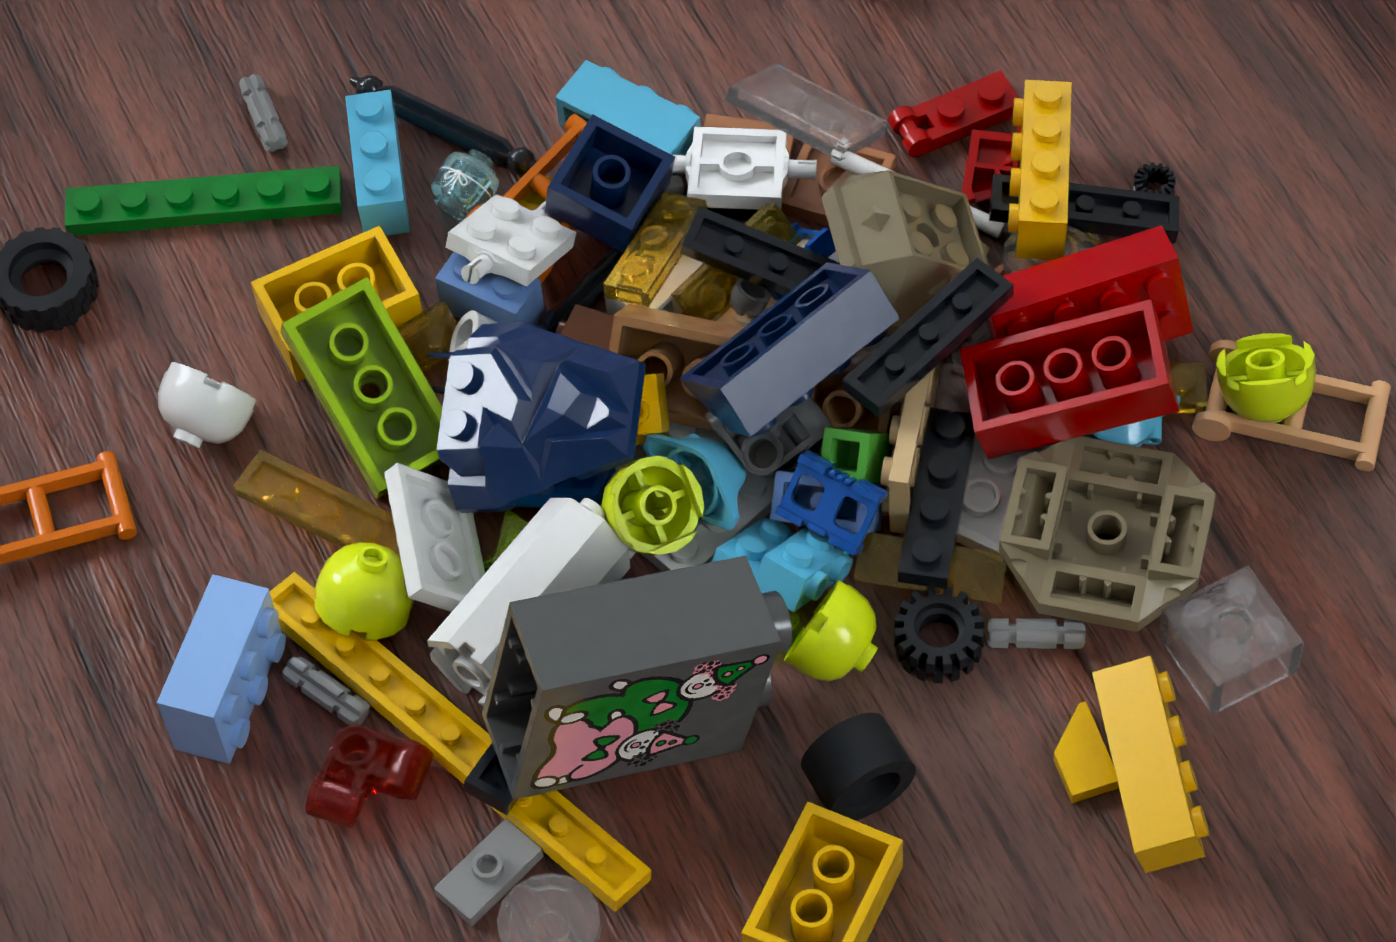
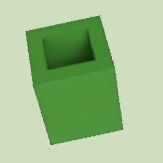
M847 426L824 427L821 457L835 463L833 470L838 468L841 470V474L846 472L849 474V477H855L857 482L860 479H865L871 483L881 482L883 460L885 456L889 457L890 433Z

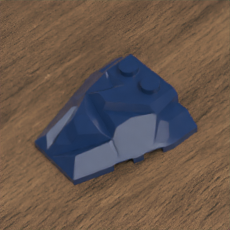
M525 322L482 324L468 338L467 349L456 350L450 355L436 450L439 459L450 467L448 487L455 509L461 513L504 512L516 507L515 500L534 492L542 497L554 492V485L572 477L582 481L634 460L646 364Z

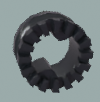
M1151 162L1149 166L1144 164L1143 168H1138L1134 175L1133 191L1148 192L1147 183L1158 182L1162 184L1158 194L1174 195L1176 176H1174L1173 170L1169 171L1170 168L1167 165L1163 167L1162 163L1155 165V162Z

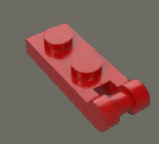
M1000 70L916 106H900L890 113L887 121L894 133L901 134L904 138L902 145L910 157H919L971 135L972 129L984 130L1012 118L1014 98H1019V96ZM927 125L929 129L925 130L919 127Z

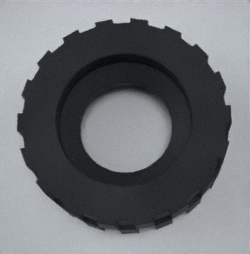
M40 227L30 232L24 231L19 233L18 237L13 240L9 239L4 244L3 249L0 251V309L2 313L6 314L7 319L12 324L16 323L21 329L27 331L29 329L36 330V332H45L46 330L53 329L57 331L63 329L62 327L68 324L76 323L79 321V317L88 313L91 309V303L95 302L97 298L96 288L99 287V280L86 244L82 240L79 241L75 234L69 231L68 233L63 232L61 228L52 227V229ZM56 263L66 270L67 281L65 285L51 294L31 296L22 288L23 276L29 270L39 265Z

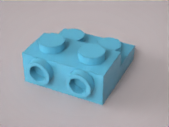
M763 517L716 548L712 562L746 556L761 593L777 591L783 597L787 608L795 612L810 600L817 601L825 589L838 580L843 581L851 569L853 559L849 557L850 553L829 543L828 536L823 537L808 529L807 526L794 534L782 522Z

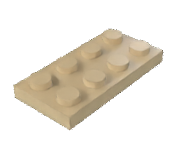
M941 362L897 401L901 404L899 416L893 415L889 434V444L893 445L891 457H884L881 471V486H884V490L888 491L885 501L882 502L881 510L882 512L889 513L890 532L906 533L930 407H935L941 377Z

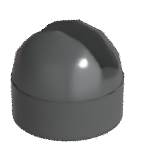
M738 278L731 292V307L737 315L744 316L747 314L749 318L757 317L766 309L772 297V292L767 288Z

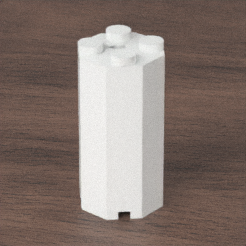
M550 498L427 640L428 647H435L430 653L431 661L455 688L467 695L472 688L483 694L478 703L484 706L509 603L619 581L630 569V559L636 552L630 551L619 540L613 528L605 520V511L593 500L584 498L578 503L572 498Z

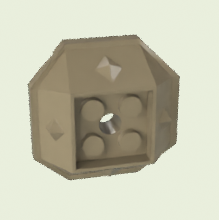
M846 170L821 197L840 265L871 270L900 317L887 328L888 334L885 337L891 336L976 258L987 264L986 256L991 247L980 241L968 198L964 193L889 170L857 174Z
M1082 436L1064 440L1039 453L1034 451L1019 457L999 540V552L1037 613L1138 632L1198 589L1216 493L1205 482L1201 483L1192 470L1174 453ZM1110 535L1113 536L1115 539L1102 540L1097 536Z

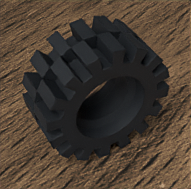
M927 587L926 597H922L919 590L911 594V604L905 599L900 604V612L896 613L894 619L896 657L899 662L904 660V669L909 674L915 668L917 669V679L926 681L929 673L934 674V683L943 684V674H949L951 682L960 679L961 669L968 675L973 670L974 661L979 663L982 656V648L984 647L983 614L979 615V606L975 601L968 605V594L960 591L955 598L952 597L953 587L944 589L943 594H936V588ZM943 622L955 627L959 636L949 646L933 647L924 643L919 634L925 625Z

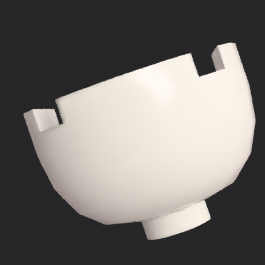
M171 362L168 371L165 372L158 391V408L163 419L176 429L173 438L199 449L203 441L221 444L232 440L243 431L253 414V408L257 401L255 398L222 381L221 384L208 378L206 373L183 364Z

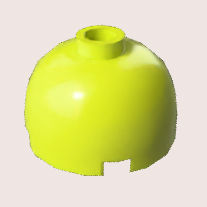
M1262 333L1237 340V349L1226 355L1224 348L1218 355L1216 369L1218 383L1225 402L1241 417L1257 422L1278 423L1299 412L1308 403L1315 385V354L1311 346L1303 341L1304 348L1292 344V336Z
M658 455L632 460L614 472L605 486L601 507L605 511V520L613 528L619 540L630 551L654 556L676 552L693 539L696 534L693 531L697 526L698 518L703 517L704 500L701 486L690 469L683 464L678 465L673 460Z
M358 542L342 547L329 557L323 566L315 587V610L323 622L338 633L346 636L350 635V630L366 632V640H378L393 636L404 628L408 622L414 599L408 598L400 555L390 548L375 543Z
M838 580L813 612V617L807 626L802 628L784 658V661L792 665V668L813 680L829 682L841 679L853 667L862 672L878 649L877 646L871 643L877 625L875 612L870 603L852 586Z

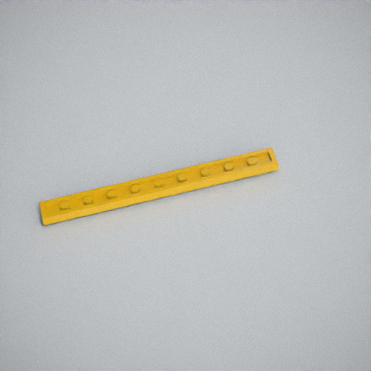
M295 571L270 591L274 608L278 610V621L281 630L464 784L467 776L492 743L489 733L377 640H366V632L350 630V635L346 636L325 624L315 610V588ZM557 790L519 798L508 815L491 807L543 849L544 853L614 912L619 910L651 881L652 870Z

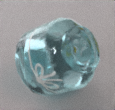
M471 149L468 154L462 152L449 154L431 182V190L435 196L434 204L445 214L463 221L476 206L483 205L496 193L499 187V178L491 169L494 165L493 161L485 154Z

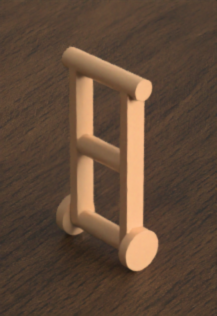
M1219 340L1214 342L1210 347V361L1216 365L1218 355L1224 348L1226 355L1236 350L1235 341ZM1215 368L1206 411L1195 415L1192 430L1197 436L1210 441L1226 440L1231 432L1346 458L1356 461L1355 466L1357 469L1368 472L1375 468L1391 386L1389 383L1380 380L1372 382L1371 386L1316 374L1314 393L1367 405L1359 443L1303 430L1307 404L1299 412L1284 419L1283 425L1273 422H1257L1241 417L1238 414L1226 412L1227 403L1221 393L1217 379V369Z

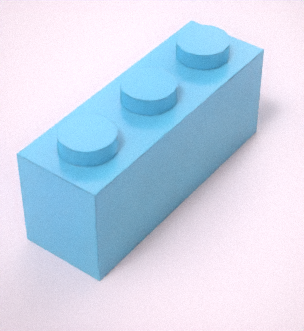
M588 60L583 62L555 97L560 126L564 127L567 119L574 113L587 122L593 114L671 155H686L693 143L694 127H701L700 116L696 115L689 107L681 104L676 105L658 96L651 88L643 85L638 86L620 77L611 68L600 67Z
M391 90L345 96L357 206L363 232L380 225L385 236L409 233L410 225L398 125Z

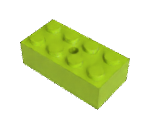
M368 277L282 323V337L376 499L388 493L384 472L396 463L424 473L442 463L436 450L442 405ZM366 384H374L379 388L380 396L375 399L368 398L361 393V389Z

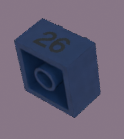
M592 114L548 186L545 213L627 255L671 182L675 156Z

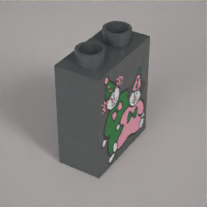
M741 556L510 602L482 716L513 800L742 750L757 708L767 706L771 701L772 684L770 671L777 653L788 651L792 642L790 615L780 593L777 591L761 593L747 557Z

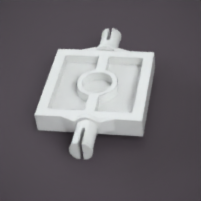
M694 127L693 143L688 149L687 154L673 155L675 156L672 173L686 174L688 182V207L781 210L783 189L788 183V178L816 180L817 160L789 159V154L786 150L787 130Z
M496 194L448 232L446 248L466 257L470 261L461 270V275L465 282L470 280V284H476L485 274L493 273L528 286L573 248L576 232L560 225L555 220V217L545 213L546 201L536 210H529L511 198Z

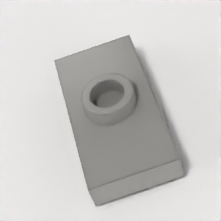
M505 818L434 887L435 895L473 927L544 857L543 849Z

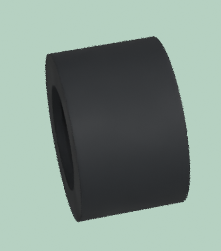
M878 713L856 715L833 726L809 746L801 760V769L825 808L855 821L883 809L897 799L908 788L916 774L914 763L885 718Z

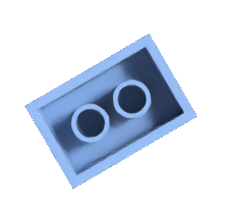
M212 574L157 701L159 711L175 750L230 764L236 748H242L245 745L250 731L249 717L254 705H260L263 702L268 688L267 674L272 663L280 661L286 643V636L282 634L278 621V610L274 608L269 588Z

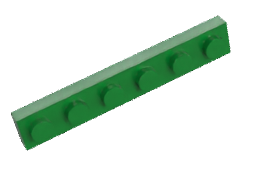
M340 166L66 188L65 228L67 233L69 231L75 235L342 214Z

